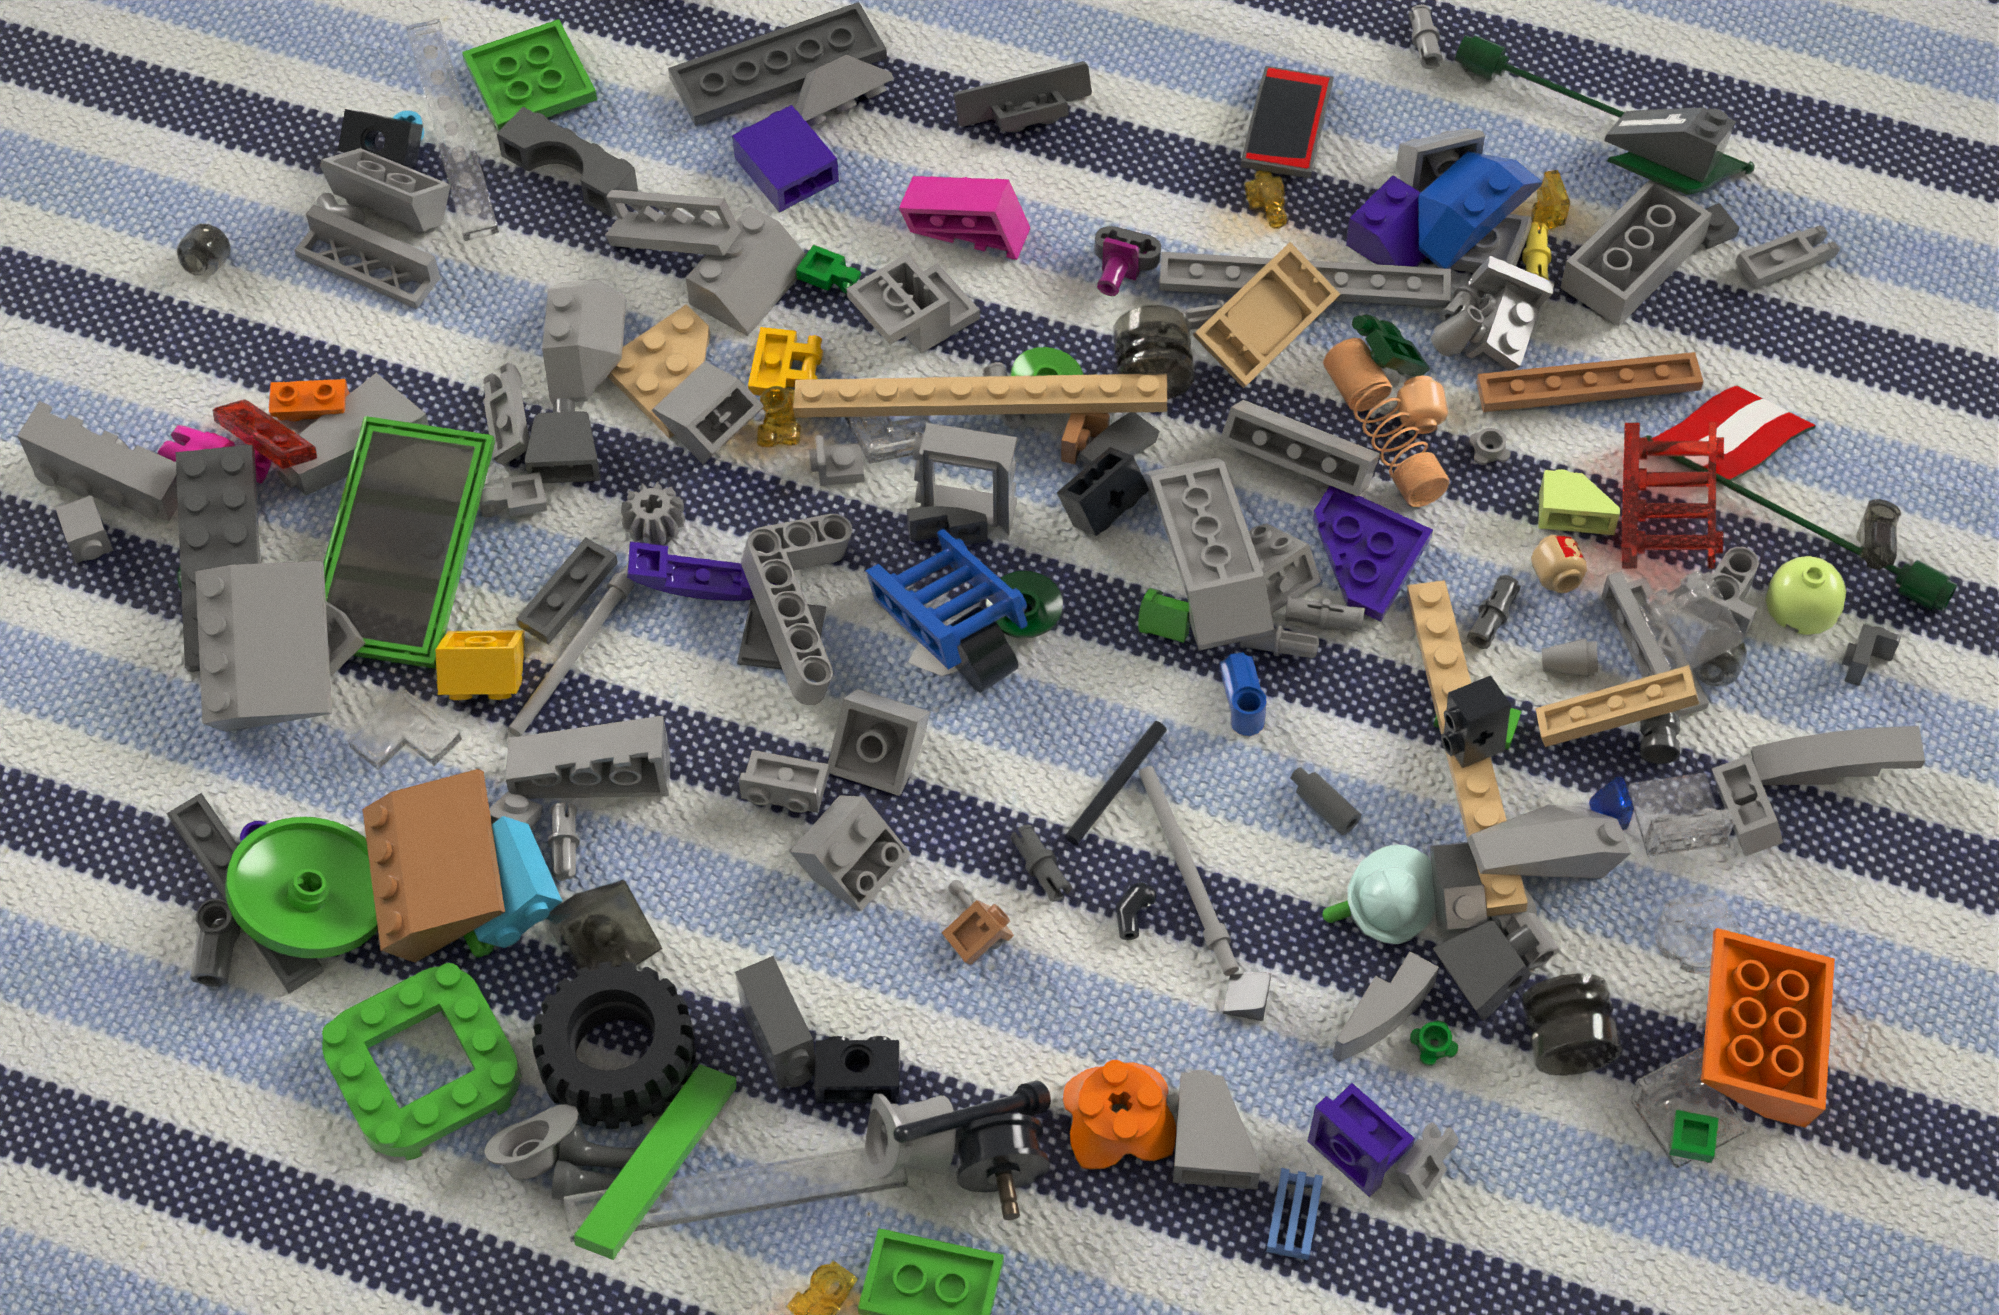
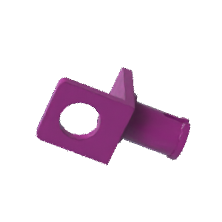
M1107 237L1104 239L1102 256L1103 274L1097 283V289L1107 296H1116L1119 293L1124 277L1136 281L1140 272L1138 270V246Z

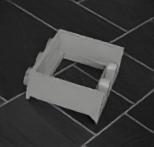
M926 423L923 438H916L913 451V459L917 460L914 481H918L915 502L921 503V507H956L986 514L987 526H1000L1009 536L1017 505V497H1015L1017 483L1013 482L1016 471V461L1013 460L1017 445V437ZM934 462L993 471V494L935 484Z

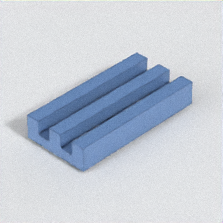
M1281 1168L1266 1252L1309 1260L1323 1176L1315 1174V1177L1306 1176V1172L1298 1171V1174L1289 1173L1290 1169ZM1287 1184H1292L1296 1186L1286 1242L1283 1245L1277 1243ZM1304 1187L1312 1188L1302 1248L1293 1246Z

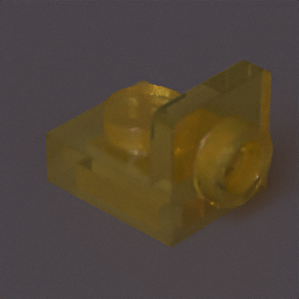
M1559 171L1544 172L1542 186L1537 189L1538 202L1534 203L1531 214L1532 223L1538 222V230L1541 223H1544L1548 229L1566 225L1570 207V200Z

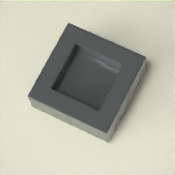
M1720 203L1706 208L1707 211L1712 213L1706 237L1702 243L1707 250L1737 237L1739 226Z

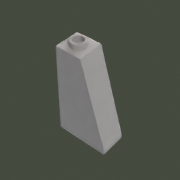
M375 373L346 396L344 413L322 415L290 441L291 443L288 442L287 445L282 447L283 449H292L294 451L278 450L303 454L312 459L303 461L302 456L275 453L283 454L301 462L300 464L295 462L297 464L295 465L290 461L293 466L290 465L288 467L281 460L283 456L275 455L279 458L277 462L280 469L277 470V473L288 487L293 488L296 486L307 496L348 476L364 416L429 426L426 413L380 375ZM376 437L368 467L418 443Z

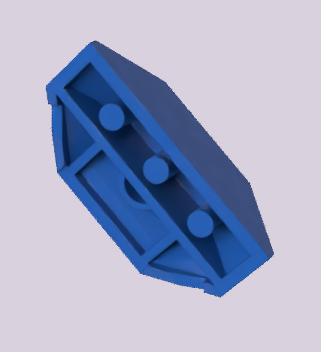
M1474 152L1465 153L1419 194L1418 250L1439 268L1449 269L1540 188L1543 182L1517 160Z

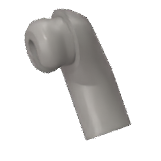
M324 193L317 199V204L321 208L361 225L365 221V214L361 208H354L351 205H338L331 193Z

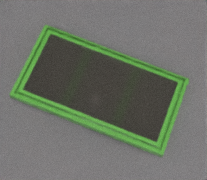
M364 416L324 559L326 601L347 615L366 642L352 656L436 669L435 649L446 634L495 445L493 435Z

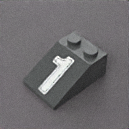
M1704 107L1626 111L1606 134L1604 141L1703 183L1722 158L1736 121L1728 118V115L1721 110L1706 109Z

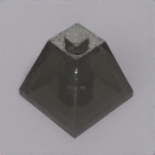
M624 880L577 893L550 911L549 916L544 919L560 949L576 970L586 966L589 971L599 969V963L611 961L612 967H621L623 961L636 963L637 966L663 949Z

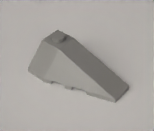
M1549 804L1473 833L1467 838L1480 874L1603 878L1631 854L1624 837V832L1616 818L1580 806Z

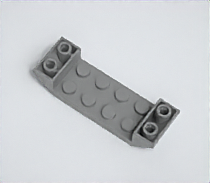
M1214 457L1143 472L1142 475L1149 488L1148 495L1151 505L1157 504L1189 601V622L1198 649L1204 650L1273 635L1274 625L1264 574L1225 461Z

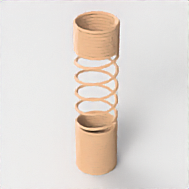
M1350 338L1336 344L1326 354L1323 361L1324 367L1347 403V406H1349V409L1354 411L1355 419L1363 422V432L1367 436L1372 437V447L1377 451H1381V462L1390 466L1389 474L1393 478L1396 487L1411 507H1421L1434 502L1445 493L1450 481L1435 455L1426 452L1428 443L1421 441L1410 444L1416 439L1419 429L1417 427L1402 429L1407 424L1403 423L1390 432L1376 435L1380 428L1391 419L1400 415H1405L1409 419L1410 416L1407 412L1394 414L1399 408L1401 399L1389 398L1384 400L1392 391V385L1385 376L1384 371L1372 359L1370 349L1361 338ZM1395 400L1398 402L1396 408L1390 413L1374 420H1368L1370 415L1383 404ZM1373 408L1369 411L1364 420L1361 419L1357 414V411H1365ZM1384 420L1373 434L1367 431L1366 423ZM1408 430L1416 431L1415 435L1406 443L1395 448L1386 449L1388 444L1401 433ZM1394 434L1382 449L1376 446L1375 437H1385ZM1421 444L1425 446L1421 453L1414 454L1403 462L1394 464L1410 448ZM1407 446L1395 456L1391 463L1384 460V452L1396 451Z

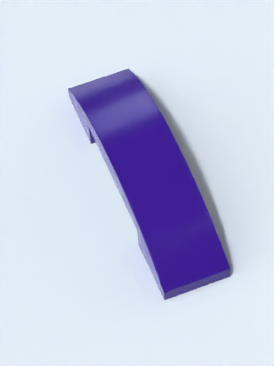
M630 541L627 578L636 583L658 591L697 599L721 601L755 599L741 563L669 555L668 546Z

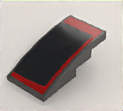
M1265 66L1240 167L1311 179L1320 146L1321 133L1334 77Z

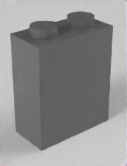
M774 956L735 971L741 1009L779 1090L787 1086L798 1087L805 1084L815 1075L813 1038Z

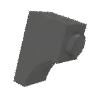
M1468 842L1430 845L1437 926L1449 930L1478 927L1486 923L1485 889L1481 883L1476 862Z

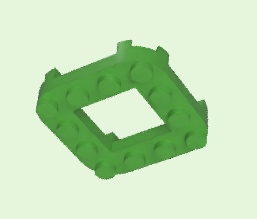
M446 963L421 971L346 1009L331 1022L327 1023L322 1031V1051L325 1061L368 1145L376 1153L380 1152L393 1157H405L407 1161L423 1156L421 1148L494 1110L498 1116L503 1114L511 1107L510 1101L515 1096L520 1084V1078H522L515 1052L478 985L470 975L460 970L453 963ZM441 1011L444 1018L446 1017L474 1070L399 1109L368 1048Z

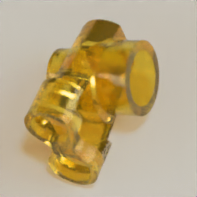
M1259 170L1254 174L1255 179L1244 182L1251 210L1264 207L1269 226L1279 229L1285 226L1288 221L1283 208L1285 204V191L1281 177H1272L1271 172Z
M780 386L769 387L760 397V402L764 405L762 409L765 415L763 424L758 426L757 444L766 448L775 447L778 444L788 446L799 444L801 425L796 423L794 416V390Z
M832 1260L830 1264L822 1265L813 1272L810 1286L803 1294L797 1291L786 1308L794 1315H836L858 1278ZM839 1283L837 1290L828 1294L829 1286Z

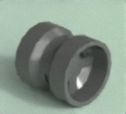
M1670 712L1640 721V732L1644 736L1640 743L1641 758L1654 764H1666L1677 760L1680 756V742L1676 739L1680 732L1679 716Z

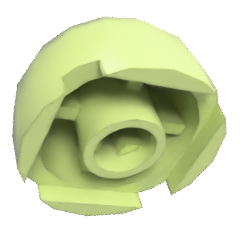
M1812 556L1797 557L1782 564L1771 578L1765 601L1769 614L1782 627L1785 628L1786 625H1789L1792 628L1798 629L1797 633L1803 635L1820 634L1832 628L1837 622L1838 617L1842 614L1846 598V587L1842 576L1832 564Z

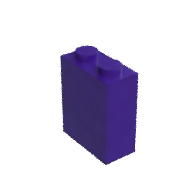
M792 105L773 112L767 118L751 126L744 127L738 133L732 135L734 158L779 213L839 182L837 158Z

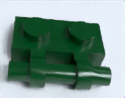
M1368 314L1357 315L1353 318L1352 327L1360 335L1366 337L1365 340L1372 349L1370 355L1378 366L1383 369L1396 370L1401 375L1408 374L1414 377L1423 376L1430 370L1414 344L1404 339L1400 330L1393 323L1385 320L1379 321L1377 317Z

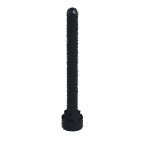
M1041 1081L1027 1082L1019 1085L1012 1096L900 1125L894 1129L893 1137L897 1142L905 1143L963 1127L968 1123L990 1116L1014 1112L1029 1116L1045 1113L1050 1107V1092Z

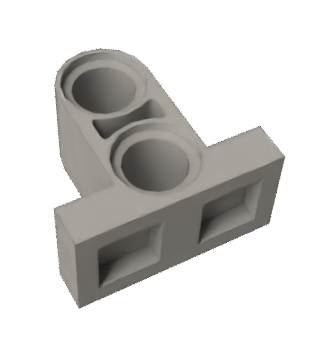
M1746 547L1729 549L1707 583L1687 574L1680 585L1674 605L1744 640L1757 611V608L1743 602L1751 588L1759 565L1757 555Z

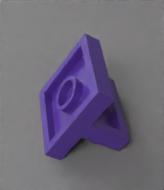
M1351 1083L1333 1101L1328 1096H1325L1315 1106L1307 1142L1370 1198L1381 1187L1385 1172L1413 1146L1415 1138Z

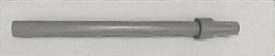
M628 563L621 573H615L607 584L608 591L510 724L508 730L517 737L523 735L620 599H626L632 591L634 583L627 578Z
M1152 766L1145 767L1139 771V775L1205 930L1202 934L1208 949L1214 950L1225 976L1235 974L1239 967L1229 946L1231 938L1226 926L1219 923Z

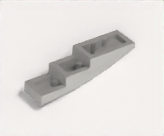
M1919 726L1835 731L1790 738L1753 746L1751 749L1752 761L1762 785L1835 784L1838 777L1878 776L1881 769L1922 768L1925 762Z

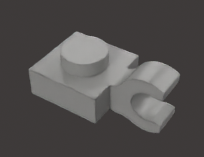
M540 472L503 478L504 487L485 488L480 499L482 517L495 516L505 508H508L510 517L547 511Z
M1433 1122L1429 1123L1423 1130V1140L1418 1139L1396 1170L1412 1198L1426 1201L1446 1172L1447 1168L1443 1160L1456 1147L1459 1140L1452 1128L1448 1127L1441 1136L1442 1133L1437 1125Z

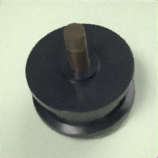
M1002 1114L982 1118L959 1128L956 1131L954 1153L959 1156L961 1164L956 1172L958 1185L965 1190L988 1193L998 1191L1000 1203L1002 1204L1003 1219L1014 1220L1019 1218L1020 1212L1016 1202L1015 1188L1038 1180L1047 1173L1050 1167L1049 1158L1046 1153L1040 1150L1039 1140L1043 1136L1042 1123L1037 1118L1029 1115Z

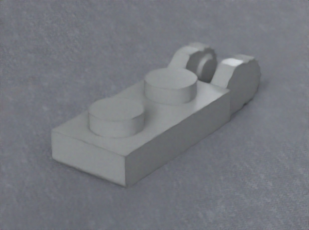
M1819 225L1802 232L1798 230L1741 252L1737 255L1735 263L1755 289L1816 264H1823L1836 257L1840 248L1835 241L1813 248L1814 245L1824 241L1828 235L1823 225Z
M510 362L501 366V379L493 373L483 379L485 392L483 400L489 435H493L495 438L492 455L493 459L502 465L526 452L529 443L521 393L522 379L520 378L521 375L518 368L512 363L510 364Z

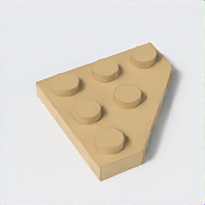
M686 304L623 346L622 359L607 376L669 439L674 434L651 410L706 360V352L710 340L709 326Z

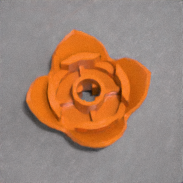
M1110 1060L1104 1066L1084 1070L1066 1083L1063 1093V1104L1065 1109L1073 1116L1070 1130L1071 1148L1082 1169H1105L1115 1165L1126 1154H1132L1144 1161H1156L1173 1154L1176 1125L1167 1105L1168 1085L1157 1070L1134 1062L1123 1063L1120 1060ZM1124 1104L1127 1106L1128 1112L1120 1109L1115 1113L1112 1111L1113 1105Z

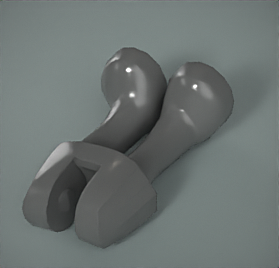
M576 1123L572 1131L560 1141L559 1161L557 1160L552 1182V1199L567 1200L576 1194H605L618 1175L585 1171L576 1166L623 1169L640 1144L637 1148L609 1147L594 1144L586 1140L581 1126ZM671 1181L652 1206L672 1201L674 1184Z

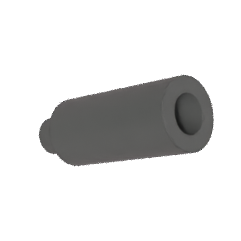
M1302 767L1297 768L1292 773L1290 779L1298 785L1296 793L1341 835H1345L1357 825L1361 819V813L1316 772L1308 774Z

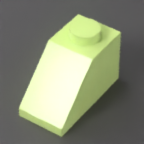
M1544 470L1539 491V529L1606 535L1615 534L1620 516V507L1583 473H1574L1567 470Z

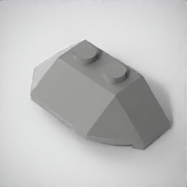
M597 279L561 282L548 289L542 351L549 398L552 404L560 398L571 399L574 402L588 401L594 393L593 389L606 379L622 359L627 300L625 295Z

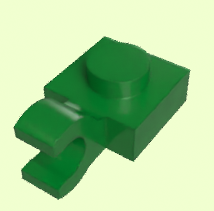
M814 244L796 268L797 279L827 291L834 283L845 294H847V288L857 283L861 276L859 270L846 267L845 256Z

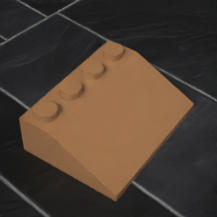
M475 769L392 791L362 809L381 951L416 963L505 913L484 771Z

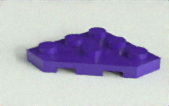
M1329 486L1314 510V523L1346 606L1365 608V615L1381 622L1431 540L1433 529L1361 496H1355Z

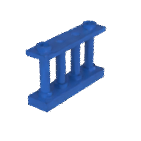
M942 529L937 532L942 551L899 575L895 573L889 574L879 564L865 571L874 600L949 670L961 663L957 648L961 644L960 640L1004 616H1007L1020 629L1027 627L1028 624L1024 614L1027 604L1021 592L1017 588L1011 589L970 553L960 538L955 539ZM947 565H950L955 570L916 592L905 589ZM967 581L974 587L935 609L924 606ZM986 598L993 604L953 627L950 624L945 626L942 623Z

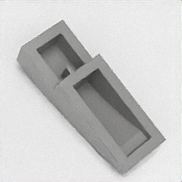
M1409 952L1391 983L1375 976L1336 1039L1333 1058L1342 1061L1381 1041L1403 1024L1421 1005L1435 985L1439 967Z

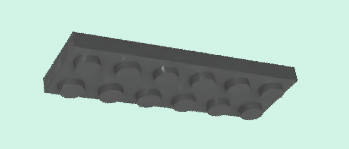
M857 2L669 67L668 72L671 82L696 126L801 89L808 72L842 56L849 55L872 64L886 59L887 50L861 4Z
M252 445L175 452L185 668L188 672L200 671L195 571L227 565L261 564L255 450Z

